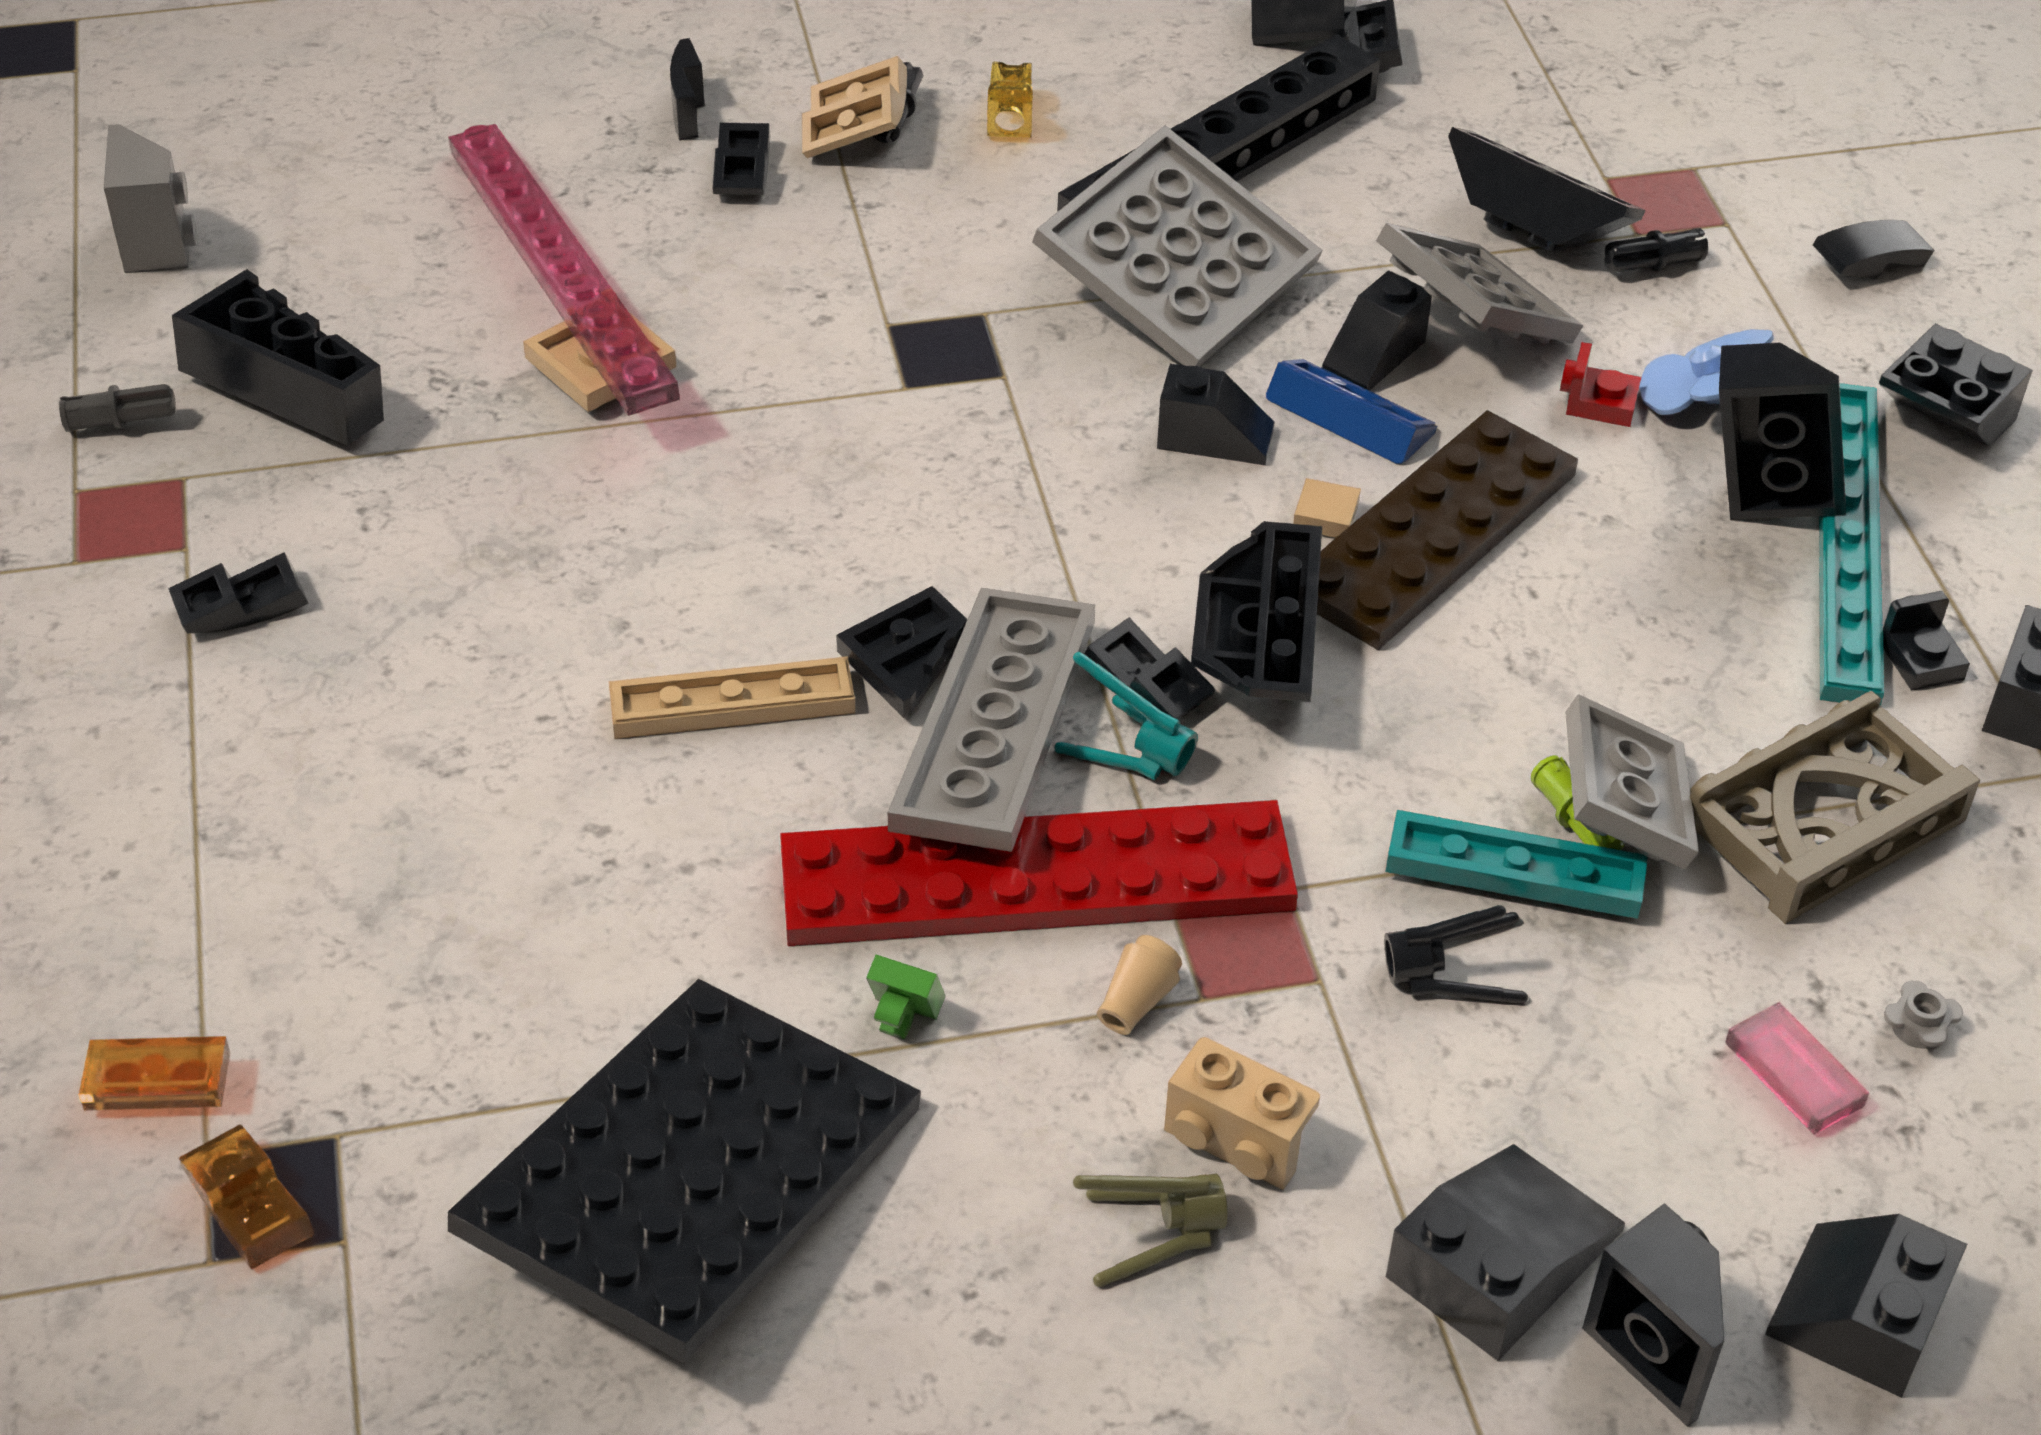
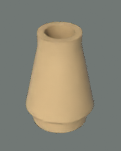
M1141 935L1135 943L1126 944L1105 999L1097 1010L1098 1019L1107 1028L1118 1034H1130L1136 1023L1179 983L1180 976L1178 971L1182 967V960L1179 954L1164 941L1150 935Z

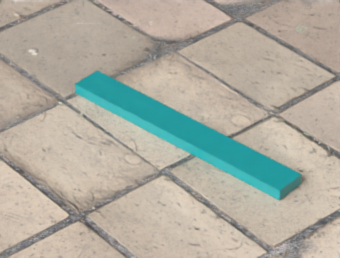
M1840 383L1846 515L1819 516L1820 700L1838 703L1849 700L1851 702L1865 693L1873 691L1881 698V705L1884 697L1877 388Z

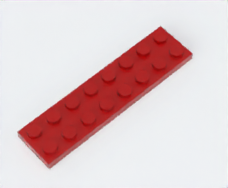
M1278 800L1027 816L1023 819L1012 852L888 832V826L780 833L787 946L1296 911L1298 892Z

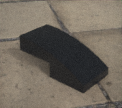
M690 38L680 39L675 47L670 65L673 120L679 141L698 137L696 107L705 106L702 64Z
M720 122L718 148H715L713 194L764 195L771 138L769 123Z
M1875 220L1844 226L1818 236L1813 243L1814 248L1840 275L1878 279L1887 263L1924 267L1935 251L1907 221Z
M285 552L233 577L229 575L224 565L220 563L168 588L182 627L187 634L209 633L245 627L270 620L309 604L295 569Z
M1130 617L1091 643L1084 655L1096 664L1098 663L1160 711L1177 720H1180L1210 698L1216 690L1176 647L1164 654Z

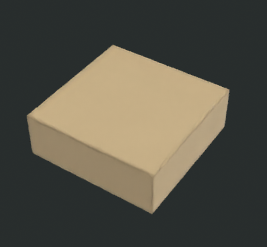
M1306 478L1295 510L1293 524L1322 526V535L1336 538L1353 524L1359 506L1361 489Z

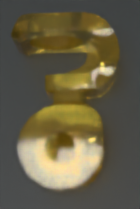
M993 61L991 81L988 88L987 136L1032 138V63L1006 65L1003 62ZM1002 111L1018 112L1022 115L1024 123L1016 130H1005L998 126L995 118Z

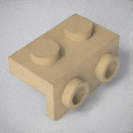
M1202 1037L1196 1042L1168 1081L1164 1131L1174 1135L1182 1144L1189 1148L1202 1149L1234 1165L1242 1174L1249 1178L1264 1180L1284 1190L1296 1172L1302 1130L1318 1108L1320 1094L1316 1090L1207 1037Z

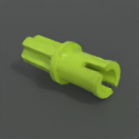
M1557 755L1541 760L1534 767L1530 779L1532 784L1539 788L1556 809L1555 816L1559 824L1565 828H1572L1584 844L1622 850L1624 847L1623 841L1610 835L1602 836L1588 830L1580 821L1574 819L1571 773L1566 760L1563 757L1559 758Z

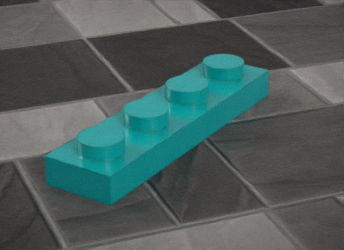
M1397 810L1385 872L1638 919L1643 901L1648 857L1633 852Z

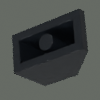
M1388 270L1358 295L1322 363V368L1370 391L1426 342L1432 295L1424 287Z
M1170 363L1160 397L1157 449L1266 465L1275 421L1224 371Z

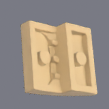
M899 56L811 86V110L802 113V153L806 158L897 127L903 114L907 90V67Z

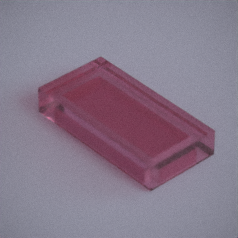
M1780 1002L1729 1028L1725 1040L1726 1045L1813 1135L1865 1106L1869 1092Z

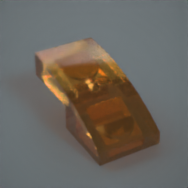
M241 1124L178 1158L184 1172L202 1201L251 1270L314 1235L307 1213L277 1179L270 1158Z

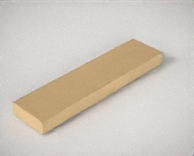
M848 656L609 681L614 739L855 714V696Z

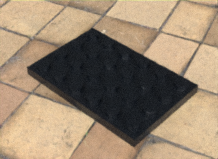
M697 979L448 1211L447 1232L680 1362L685 1363L919 1110L921 1090L701 979Z

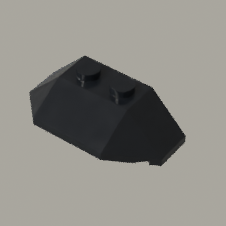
M1452 127L1448 135L1471 205L1486 211L1483 220L1508 231H1511L1514 225L1529 231L1526 240L1544 249L1555 251L1557 245L1578 247L1642 220L1646 211L1474 131Z
M1263 521L1251 531V537L1231 547L1200 573L1191 655L1192 666L1249 697L1311 702L1322 526Z

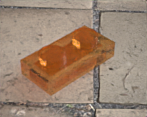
M226 1036L89 1040L78 1094L84 1111L222 1107L231 1053Z

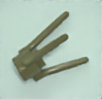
M1217 1173L1190 1177L1078 1175L1073 1179L1075 1188L1087 1190L1086 1197L1090 1201L1160 1200L1162 1217L1168 1230L1178 1228L1182 1234L1177 1238L1097 1273L1093 1277V1283L1097 1287H1103L1119 1279L1126 1278L1187 1250L1210 1247L1211 1238L1209 1231L1224 1229L1227 1225L1226 1194L1221 1178Z

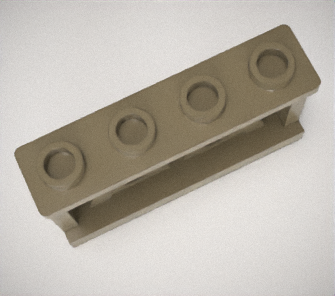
M1869 691L1851 702L1849 700L1841 701L1827 715L1808 725L1799 724L1795 726L1782 739L1762 750L1759 748L1752 749L1738 763L1717 774L1708 773L1704 775L1690 789L1696 833L1700 834L1770 899L1768 909L1784 924L1965 822L1981 779L1963 764L1956 768L1952 767L1880 705L1881 698L1873 691ZM1867 740L1887 758V761L1881 767L1870 764L1873 751L1869 744H1867L1866 750L1863 752H1852L1849 749ZM1898 768L1907 776L1897 773ZM1825 782L1860 788L1855 804V813L1859 823L1850 827L1842 822L1822 817H1808L1796 820L1794 793L1797 783ZM1876 793L1881 795L1878 804L1889 805L1880 811L1873 808L1870 804L1871 798ZM1749 804L1756 811L1742 812L1740 820L1753 826L1770 824L1771 827L1761 830L1746 829L1730 814ZM1816 834L1825 835L1830 838L1820 845L1814 841ZM1775 844L1783 862L1765 846Z

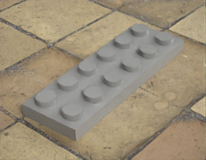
M981 587L887 812L888 832L1012 852L1079 665L1073 661V655L1076 652L1084 654L1094 627L1095 604Z

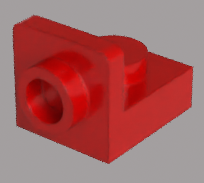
M1581 342L1577 361L1566 359L1560 391L1570 393L1566 415L1631 427L1642 377L1624 374L1616 370L1588 367L1592 344Z

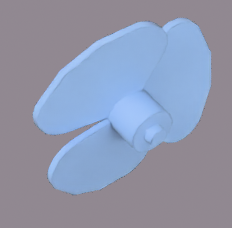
M1750 329L1727 334L1693 348L1685 356L1669 354L1654 359L1645 367L1639 388L1643 403L1657 414L1662 415L1681 412L1688 408L1694 400L1703 401L1708 404H1720L1721 346L1772 343L1774 340L1773 332L1771 330Z

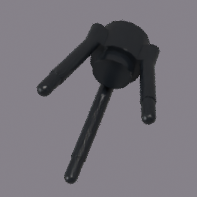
M1497 905L1432 925L1385 933L1384 951L1391 983L1394 985L1409 982L1412 997L1441 994L1497 1002L1526 1003L1528 995L1524 991L1433 979L1434 972L1445 970L1443 943L1516 924L1519 921V915L1516 912L1506 913L1504 906Z

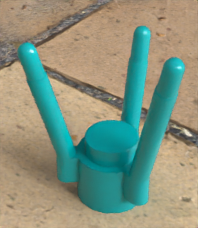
M1076 652L1073 655V661L1116 694L1112 698V703L1142 724L1134 744L1135 749L1142 752V757L1137 758L1065 742H1057L1054 745V750L1059 754L1137 771L1154 781L1162 770L1174 776L1179 775L1194 753L1198 742L1197 732L1181 725L1179 720L1160 711L1083 653Z

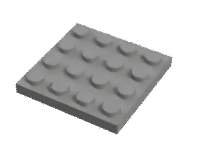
M1166 125L1038 227L1032 241L1033 244L1182 365L1199 367L1317 264L1323 251Z

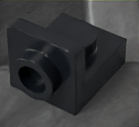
M1943 591L1896 599L1889 607L1883 627V649L1911 691L1964 680L1970 662L1942 623L1949 604V599Z

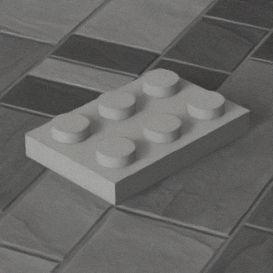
M1578 694L1565 711L1574 819L1580 821L1588 830L1602 836L1610 835L1636 847L1640 853L1652 860H1664L1685 870L1699 853L1692 800L1690 799L1691 792L1684 743Z

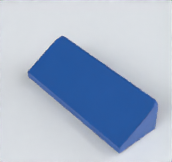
M1305 359L1278 362L1266 392L1268 401L1396 464H1402L1407 461L1435 434L1438 427L1435 425V422Z

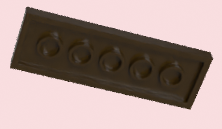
M1486 410L1321 550L1317 615L1374 649H1381L1570 481L1576 474L1578 458Z

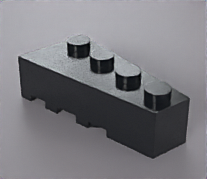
M248 269L172 314L178 371L347 446L384 421L380 365L338 334L327 336L320 330L319 320L308 312L298 315L291 310L287 304V297L273 288L268 291L262 289L259 286L258 276Z

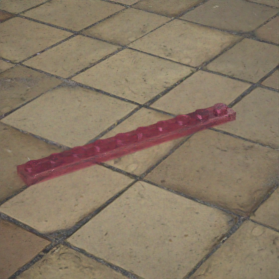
M496 124L488 126L476 125L469 127L463 133L449 136L448 140L452 156L627 415L630 416L680 400L678 381Z

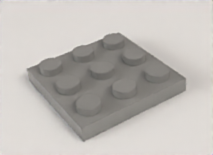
M1390 223L1384 225L1376 239L1377 243L1392 254L1389 261L1395 267L1410 275H1419L1426 281L1424 289L1430 295L1445 303L1451 304L1453 302L1462 310L1459 317L1477 330L1487 332L1489 327H1494L1513 338H1518L1523 333L1536 341L1549 344L1551 339L1574 343L1584 326L1480 244Z

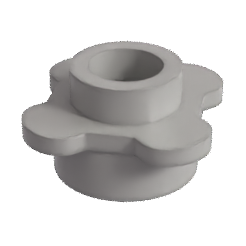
M1920 981L1905 982L1900 990L1901 998L1898 1002L1886 1006L1884 1011L1885 1021L1892 1027L1895 1035L1909 1046L1925 1049L1943 1045L1947 1038V1028L1950 1024L1961 1021L1963 1016L1961 1005L1953 999H1945L1940 993L1927 988Z

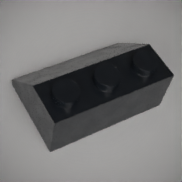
M1780 342L1721 346L1719 399L1730 520L1846 515L1839 375Z

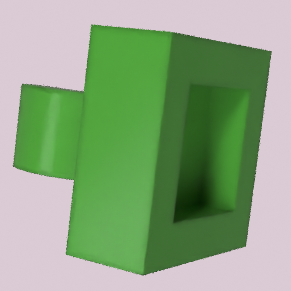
M876 954L866 976L875 999L879 1001L874 1020L881 1022L880 1032L905 1040L915 1013L937 1020L946 997L937 974Z

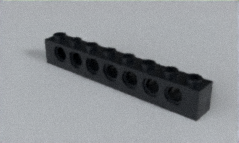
M1335 35L1182 123L1177 124L1171 130L1237 182L1375 101L1380 59L1343 37ZM1131 152L1058 192L1057 212Z

